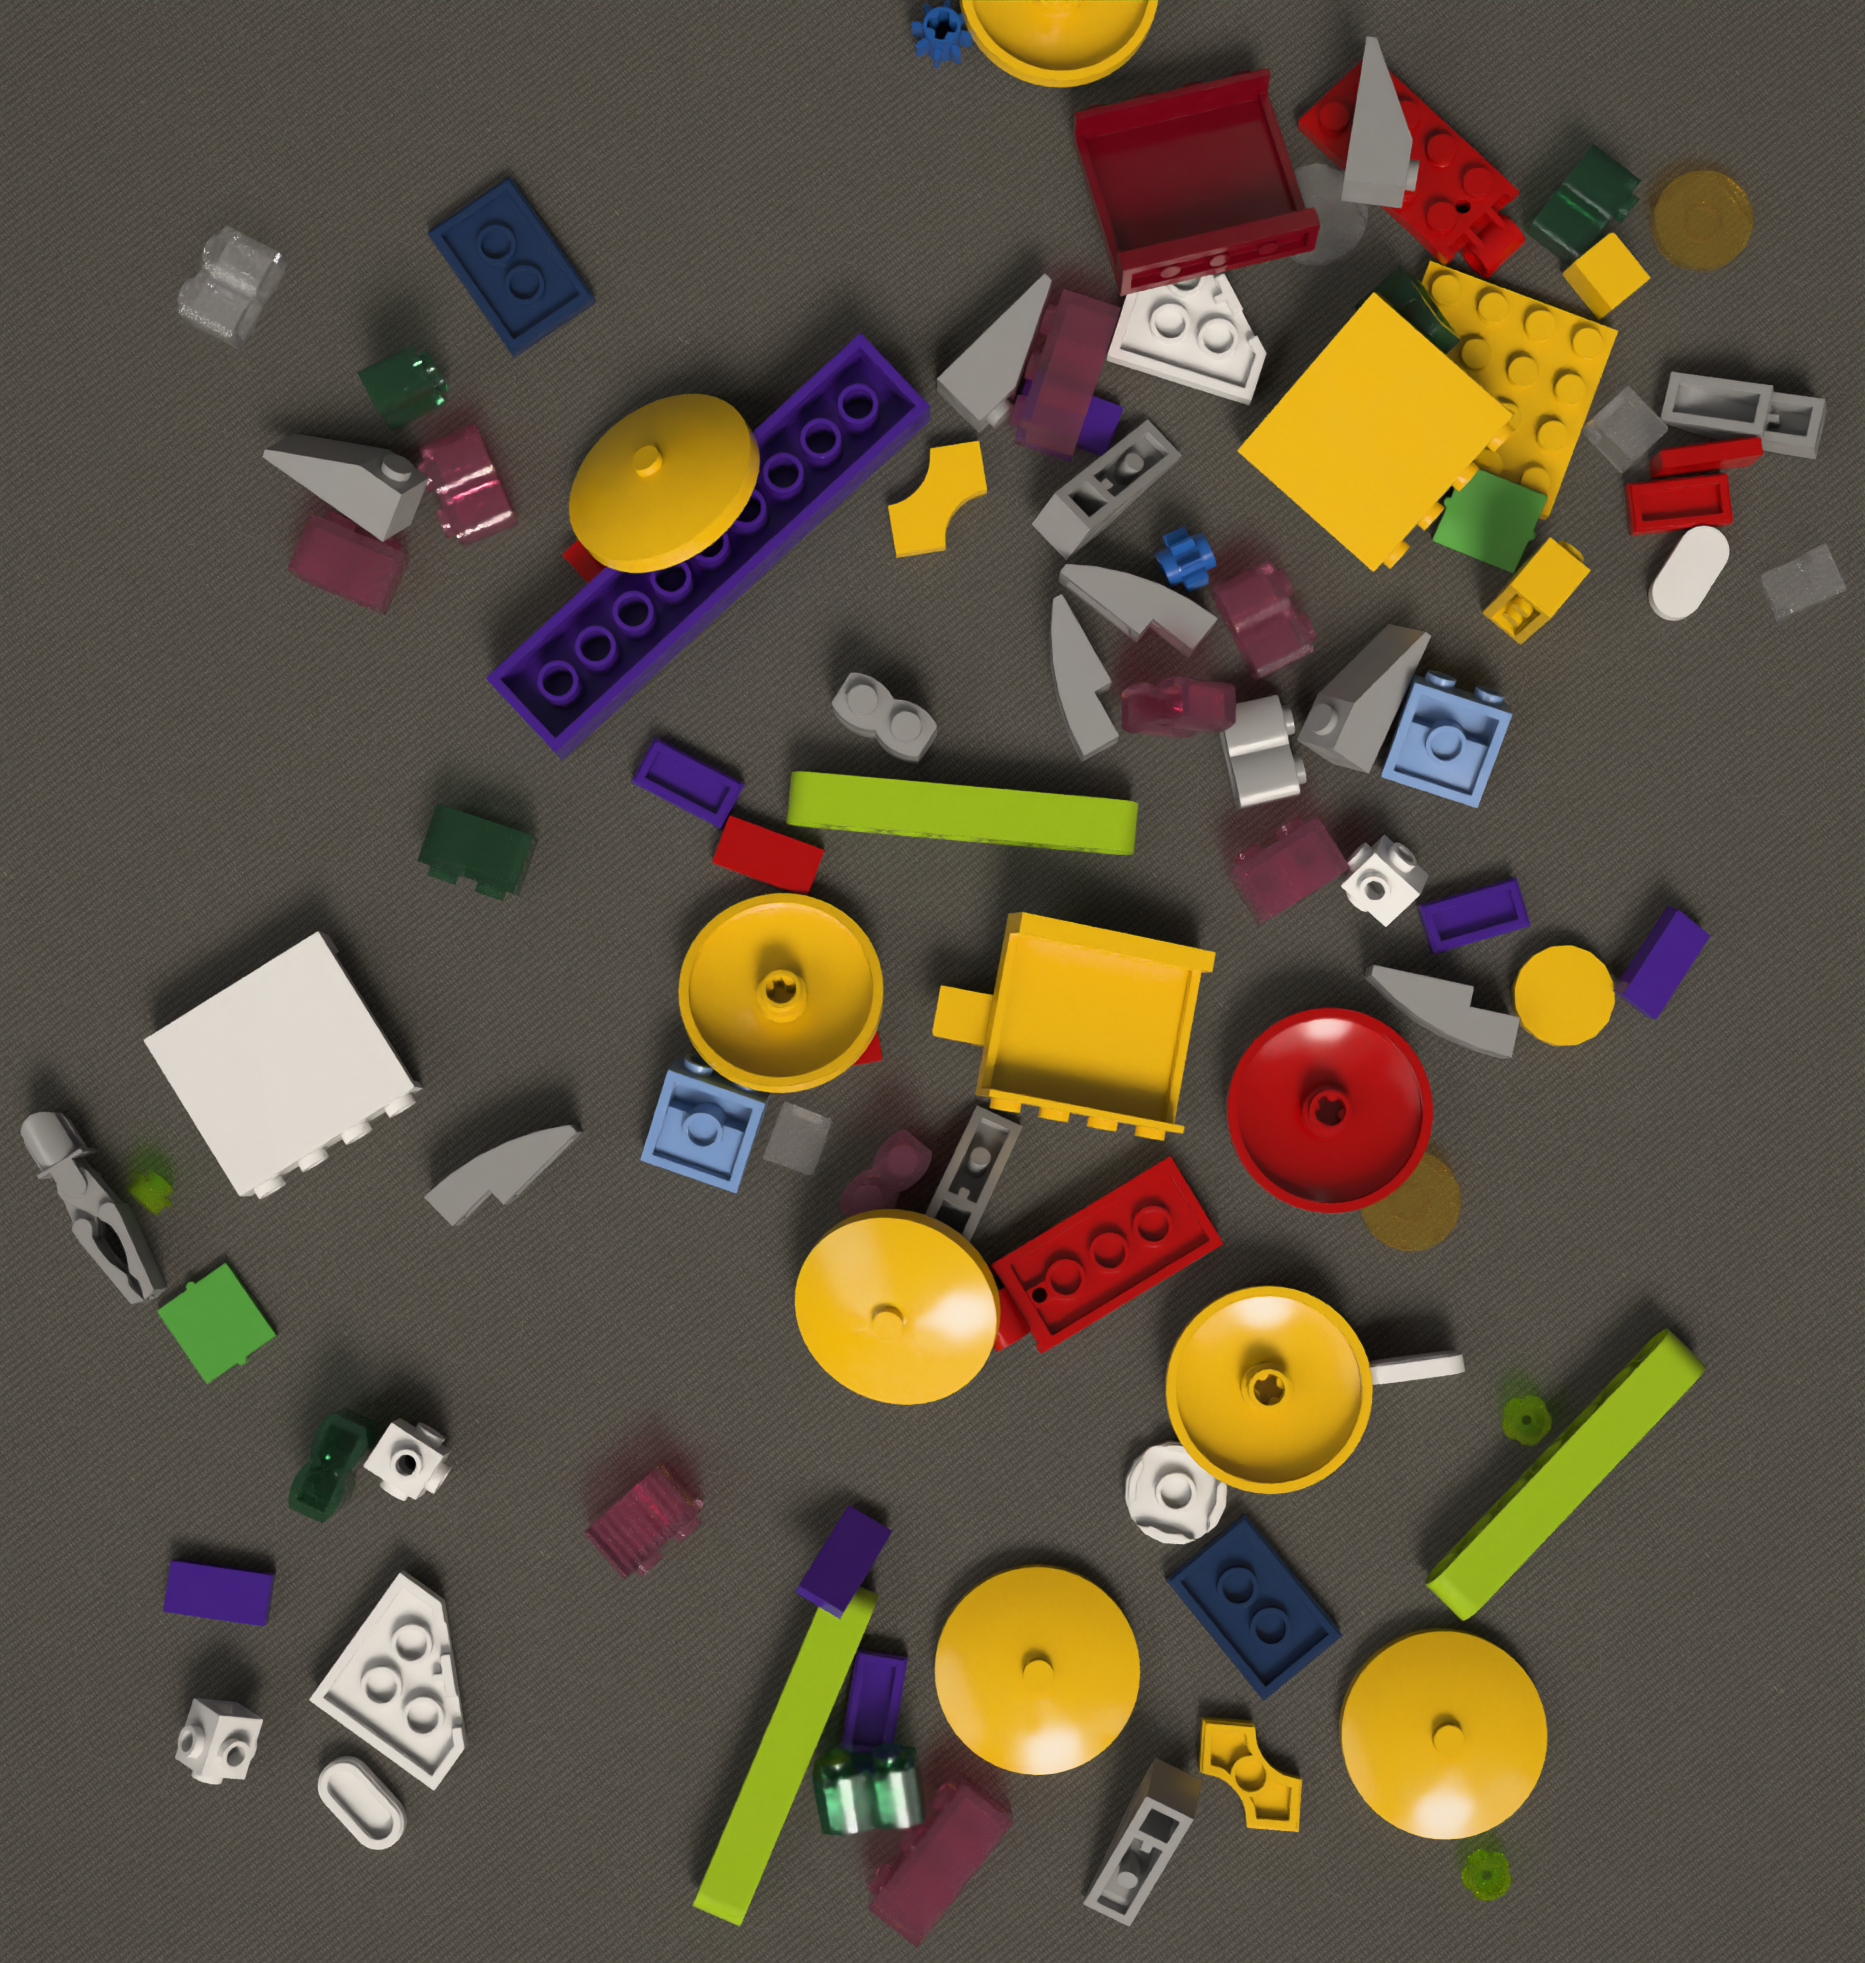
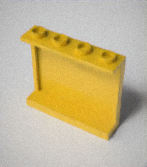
M1373 292L1237 451L1374 572L1383 563L1391 569L1411 547L1404 541L1408 534L1417 525L1425 531L1445 509L1438 501L1449 488L1453 486L1460 492L1479 471L1480 468L1473 462L1482 451L1488 447L1495 453L1515 430L1508 423L1515 413L1511 409L1508 410L1406 320L1380 293Z
M1025 912L1009 913L975 1095L991 1098L989 1108L1020 1113L1021 1104L1040 1107L1038 1117L1068 1123L1070 1113L1087 1116V1127L1116 1132L1118 1122L1136 1126L1134 1136L1164 1141L1166 1132L1183 1134L1184 1126L1176 1125L1174 1122L1201 973L1213 971L1216 952Z

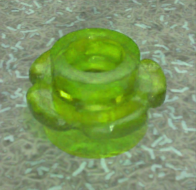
M153 1170L146 1176L140 1172L134 1173L136 1179L126 1190L146 1210L156 1217L166 1206L170 1209L173 1207V1203L168 1197L174 1192V1189Z
M1526 1395L1523 1399L1514 1397L1507 1402L1503 1409L1505 1419L1502 1420L1501 1425L1503 1432L1509 1439H1517L1521 1445L1532 1446L1538 1444L1549 1433L1552 1427V1416L1545 1409L1546 1404L1540 1398L1533 1395ZM1525 1415L1531 1418V1422L1528 1425L1522 1423V1417Z
M1480 1849L1467 1857L1468 1864L1461 1870V1880L1463 1886L1467 1890H1471L1476 1899L1492 1901L1503 1896L1509 1890L1512 1883V1875L1509 1873L1510 1863L1503 1854L1498 1851L1488 1853L1487 1850ZM1483 1871H1491V1877L1489 1879L1482 1878Z

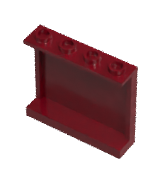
M1269 68L1253 72L1241 70L1227 78L1205 83L1194 81L1183 85L1179 89L1158 94L1152 92L1142 93L1135 96L1132 100L1110 105L1094 104L1083 111L1074 113L1072 141L1120 296L1315 250L1320 221L1315 207L1307 209L1305 207L1268 95L1271 76Z

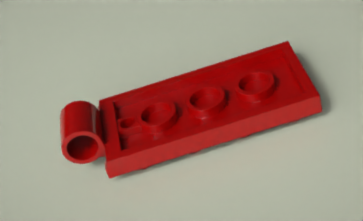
M1363 59L1298 120V130L1344 173ZM1389 71L1413 140L1410 159L1420 160L1415 191L1405 190L1402 208L1381 207L1443 265L1448 264L1461 249L1462 257L1468 266L1481 277L1489 278L1525 243V237L1519 227L1510 218L1498 213L1505 205L1515 200L1519 196L1520 191ZM1462 206L1467 208L1468 212L1459 213L1456 208Z
M1171 1156L1166 1157L988 1265L993 1275L996 1274L1003 1286L998 1289L1000 1325L993 1345L996 1352L1008 1347L1031 1332L1037 1342L1035 1346L1039 1353L1042 1354L1224 1244ZM1038 1287L1046 1290V1298L1041 1302H1037L1032 1298L1033 1290Z

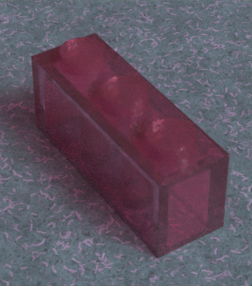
M1065 289L1062 291L1058 306L1048 304L1039 332L1048 335L1043 352L1036 349L1032 351L1024 378L1033 382L1028 397L1017 396L1009 424L1017 426L1014 444L1069 462L1072 461L1121 307Z
M965 1774L961 1776L956 1784L948 1780L941 1787L930 1804L936 1809L924 1825L916 1821L911 1826L898 1846L903 1850L902 1854L892 1867L886 1862L883 1863L867 1885V1889L872 1892L869 1895L868 1909L916 1948L1013 1824L1012 1811Z

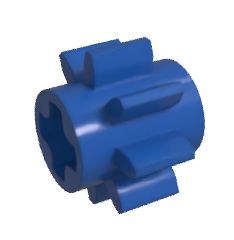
M946 0L943 7H936L934 9L928 4L923 5L924 22L916 21L911 24V34L917 38H922L915 45L916 56H923L927 53L933 59L934 68L937 69L941 62L951 59L956 64H960V46L970 47L973 44L970 32L963 30L966 28L962 13L958 15L951 9L950 0ZM940 29L949 31L946 33L945 39L935 38V36H938Z
M1182 526L1163 535L1164 540L1162 542L1165 549L1156 552L1155 557L1169 587L1171 588L1182 582L1186 593H1189L1208 584L1209 576L1206 571L1216 567L1217 564L1204 534L1199 532L1189 537L1185 526Z

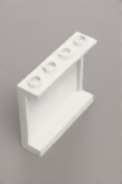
M320 931L312 934L144 1039L145 1044L240 1197L252 1196L256 1193L257 1197L262 1199L274 1193L286 1184L282 1176L298 1166L302 1172L317 1166L329 1157L325 1149L341 1139L348 1145L365 1136L373 1129L369 1124L370 1121L384 1112L391 1118L416 1103L412 1095L423 1089L421 1083L414 1081L339 961L336 953L339 951L328 934Z

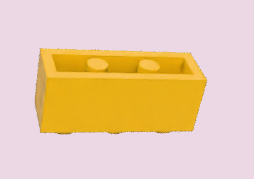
M1550 537L1518 569L1482 614L1522 645L1555 615L1591 570L1582 563L1584 557L1575 547L1562 540L1557 543Z

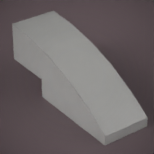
M1671 372L1660 421L1663 424L1720 441L1757 436L1761 437L1762 448L1765 451L1816 459L1827 408L1826 399L1774 392L1773 385Z
M1066 564L1059 574L1058 582L1136 643L1147 629L1150 628L1187 658L1191 656L1211 631L1218 619L1192 600L1171 589L1130 573L1097 566Z
M1060 594L1053 598L1049 633L1051 673L1057 703L1067 733L1081 762L1117 743L1119 738L1118 732L1097 697L1110 689L1112 681L1063 594Z
M1377 965L1366 968L1364 978L1388 1002L1414 1022L1436 1035L1469 1050L1500 1059L1512 1058L1520 1017L1470 1007L1474 986Z
M565 1125L540 1130L507 1141L475 1157L451 1173L425 1195L424 1198L451 1226L461 1225L492 1193L503 1205L511 1204L583 1132L576 1125Z

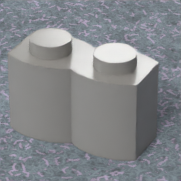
M850 673L832 701L835 716L847 729L863 737L876 738L888 754L902 762L919 764L937 736V725L924 709L905 700L893 699L887 688L870 676Z
M1278 695L1218 708L1215 711V717L1237 810L1293 798L1301 794L1299 784L1306 783V772L1300 753L1292 755L1288 735L1295 734L1294 719L1290 706L1288 704L1281 706Z

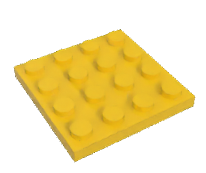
M1430 261L1407 320L1508 410L1511 409L1515 413L1514 417L1508 422L1515 429L1495 453L1486 447L1473 463L1481 469L1548 495V499L1539 516L1540 519L1546 520L1552 510L1618 331Z

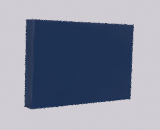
M510 177L427 232L434 245L513 358H516L596 303L591 292Z
M1244 1513L1165 1577L1168 1584L1263 1701L1343 1636Z

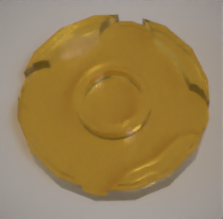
M1691 171L1675 178L1661 192L1655 203L1653 219L1651 220V235L1658 251L1672 265L1684 270L1689 268L1691 270H1699L1698 272H1712L1728 265L1746 247L1753 231V208L1746 192L1732 178L1716 171Z
M1424 1153L1414 1172L1396 1191L1379 1202L1360 1209V1214L1368 1232L1384 1246L1404 1252L1427 1250L1444 1241L1456 1226L1462 1207L1460 1186L1449 1167L1435 1156Z

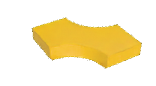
M979 441L930 448L929 469L921 486L907 499L893 505H888L896 558L946 550V531L955 512L967 501L987 493Z
M1202 1717L1198 1760L1199 1772L1224 1780L1237 1792L1244 1806L1247 1828L1299 1832L1302 1779L1300 1776L1291 1775L1275 1768L1264 1758L1257 1745L1253 1720Z

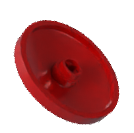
M1318 1008L1293 1014L1274 1023L1257 1036L1247 1047L1232 1073L1228 1086L1226 1122L1231 1144L1241 1165L1248 1175L1268 1194L1302 1210L1318 1213H1343L1365 1208L1386 1198L1396 1191L1414 1172L1423 1157L1431 1135L1433 1101L1430 1084L1419 1058L1410 1045L1392 1028L1367 1014L1354 1010Z

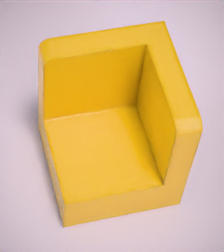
M1609 233L1562 273L1563 277L1598 320L1602 319L1651 278L1615 233Z
M941 985L932 1030L933 1035L939 1038L984 1047L993 995Z

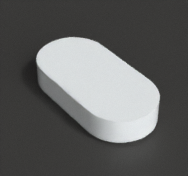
M1698 526L1689 530L1679 539L1649 588V603L1658 616L1666 620L1677 621L1686 618L1699 607L1729 557L1727 539L1719 530L1710 526Z
M1459 1350L1438 1351L1369 1361L1372 1385L1465 1372L1463 1353Z
M342 1756L331 1761L323 1769L318 1780L320 1798L361 1844L370 1849L381 1850L392 1846L399 1840L407 1825L406 1810L402 1803L363 1761L352 1756Z

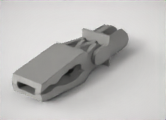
M38 1112L30 1115L22 1124L21 1136L24 1139L26 1148L42 1172L37 1175L38 1179H54L57 1183L58 1195L66 1205L73 1222L72 1232L130 1304L142 1303L158 1298L167 1286L133 1211L128 1203L121 1201L103 1180L101 1173L92 1168L86 1159L97 1152L96 1149L86 1146L71 1120L63 1113ZM105 1222L110 1224L118 1234L125 1249L128 1263L123 1261L111 1246L106 1236Z

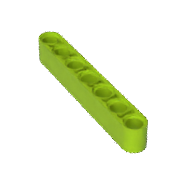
M796 771L791 772L786 823L810 828L1112 855H1133L1135 852L1139 804L1120 799Z
M1668 1328L1656 1334L1439 1561L1426 1577L1425 1585L1461 1620H1467L1473 1616L1697 1381L1705 1370L1706 1365Z
M860 1586L841 1619L819 1606L817 1607L692 1906L737 1926L741 1925L868 1625L879 1594Z

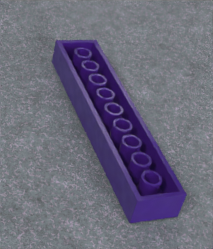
M859 333L753 431L760 455L757 481L745 508L721 537L690 559L665 569L644 573H629L605 567L490 673L486 679L563 761L929 423L930 405L877 349Z

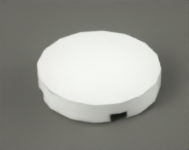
M1167 1440L1148 1447L1134 1460L1125 1479L1124 1498L1131 1518L1146 1535L1162 1543L1186 1544L1202 1537L1218 1524L1226 1507L1227 1485L1201 1468L1186 1452L1180 1441Z

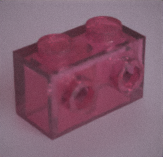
M1298 816L1275 831L1279 841L1264 850L1261 849L1257 842L1232 858L1236 867L1226 876L1258 926L1350 869L1347 861L1318 816L1307 823L1304 822L1301 816Z

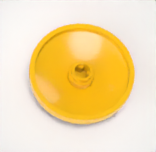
M959 0L964 22L973 40L995 65L1020 80L1035 85L1062 88L1085 85L1097 81L1123 66L1136 53L1145 40L1156 13L1158 0Z
M674 395L637 409L616 423L598 440L583 460L576 474L569 499V516L575 535L597 561L618 571L629 573L652 572L690 559L721 537L739 517L749 501L757 481L760 464L759 447L755 435L741 414L732 405L709 395Z
M775 893L752 897L730 906L713 918L699 932L685 956L679 977L678 989L682 1020L686 1032L699 1055L710 1067L730 1081L743 1087L770 1093H788L811 1089L845 1072L859 1059L871 1043L881 1019L884 1000L883 976L878 956L869 938L858 924L843 911L829 903L813 897L792 893Z
M880 1209L859 1213L846 1218L829 1229L817 1241L806 1258L797 1279L795 1289L796 1318L803 1340L813 1357L836 1381L862 1396L880 1402L902 1405L923 1404L955 1393L967 1385L984 1366L998 1334L1000 1299L996 1283L988 1265L980 1253L960 1233L941 1221L924 1214L900 1209Z
M1271 1285L1251 1286L1237 1289L1218 1297L1204 1306L1186 1324L1172 1348L1167 1363L1165 1401L1168 1416L1178 1440L1192 1459L1208 1474L1227 1485L1244 1491L1263 1494L1287 1493L1303 1489L1323 1480L1339 1468L1358 1445L1366 1429L1372 1406L1373 1385L1370 1365L1365 1350L1354 1330L1332 1307L1316 1297L1292 1288Z
M1043 1564L1021 1565L986 1577L966 1592L956 1603L948 1615L938 1639L935 1656V1683L940 1705L948 1723L962 1742L975 1754L997 1767L1012 1772L1032 1775L1053 1774L1076 1768L1090 1761L1105 1750L1120 1734L1133 1711L1137 1699L1140 1682V1658L1136 1640L1127 1618L1118 1604L1099 1585L1089 1578L1066 1568Z
M1431 1628L1410 1632L1395 1638L1375 1651L1363 1663L1350 1682L1343 1700L1339 1719V1740L1343 1761L1354 1786L1377 1814L1392 1825L1408 1833L1426 1838L1449 1840L1470 1837L1485 1832L1509 1818L1524 1803L1535 1787L1543 1768L1547 1750V1723L1543 1704L1532 1680L1524 1669L1503 1649L1491 1641L1470 1632L1451 1628Z

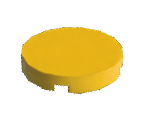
M1572 945L1551 946L1531 955L1519 969L1511 988L1512 1009L1516 1017H1520V1026L1536 1039L1552 1046L1578 1045L1595 1037L1609 1022L1615 1005L1614 982L1606 966L1591 952Z

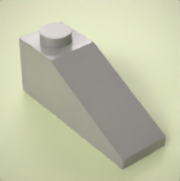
M1367 36L1341 201L1402 208L1405 190L1415 191L1420 160L1410 159L1413 140L1377 37Z
M1045 273L937 378V392L978 433L989 423L994 428L1000 425L1015 408L1012 401L1015 399L1050 296L1052 280Z
M1147 419L1056 491L1032 525L1065 560H1068L1104 530L1172 467L1182 455Z
M296 433L266 448L262 456L382 542L411 525L429 477L413 467L409 460L396 455L389 449Z
M1388 624L1318 693L1297 740L1332 764L1369 773L1431 635L1424 631Z
M977 1105L925 1215L950 1226L970 1242L1023 1126Z
M1154 1759L1133 1795L1085 1896L1084 1905L1130 1927L1194 1820L1202 1783L1201 1779L1162 1760Z

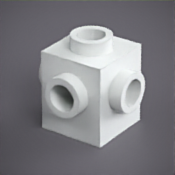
M1383 835L1372 847L1364 842L1347 859L1345 865L1349 868V871L1341 887L1346 890L1347 897L1355 907L1364 912L1369 911L1387 927L1421 894L1429 875L1417 865L1415 856L1407 847L1401 843H1393L1386 835Z
M399 1418L391 1422L363 1467L382 1478L379 1484L380 1487L392 1496L403 1501L408 1496L416 1500L424 1495L427 1490L435 1494L451 1470V1467L444 1464L452 1451L442 1445L445 1438L433 1428L420 1422L415 1428ZM408 1455L415 1459L416 1468L410 1465Z
M194 1698L185 1727L181 1730L178 1738V1750L175 1758L193 1770L191 1776L201 1782L221 1784L223 1778L245 1780L250 1761L256 1752L257 1738L263 1719L238 1702Z

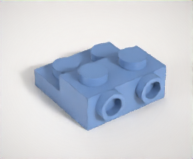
M1428 670L1425 678L1414 674L1397 719V728L1380 772L1381 777L1478 808L1513 715L1511 706L1503 703L1504 694L1488 687L1476 686L1474 693L1455 688L1457 680L1442 672Z
M687 1054L685 1059L676 1057L667 1071L640 1160L737 1193L754 1141L758 1136L771 1093L753 1090L730 1081L710 1067L699 1054Z

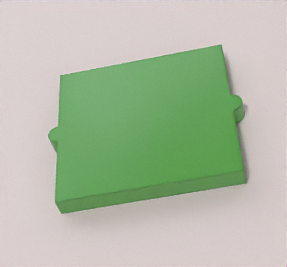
M1480 468L1460 492L1454 488L1452 495L1444 498L1446 508L1432 541L1514 573L1528 541L1536 538L1534 528L1548 499V495Z
M228 1262L200 1281L188 1282L186 1291L157 1310L206 1384L218 1378L237 1363L239 1365L246 1364L249 1361L248 1356L278 1335Z

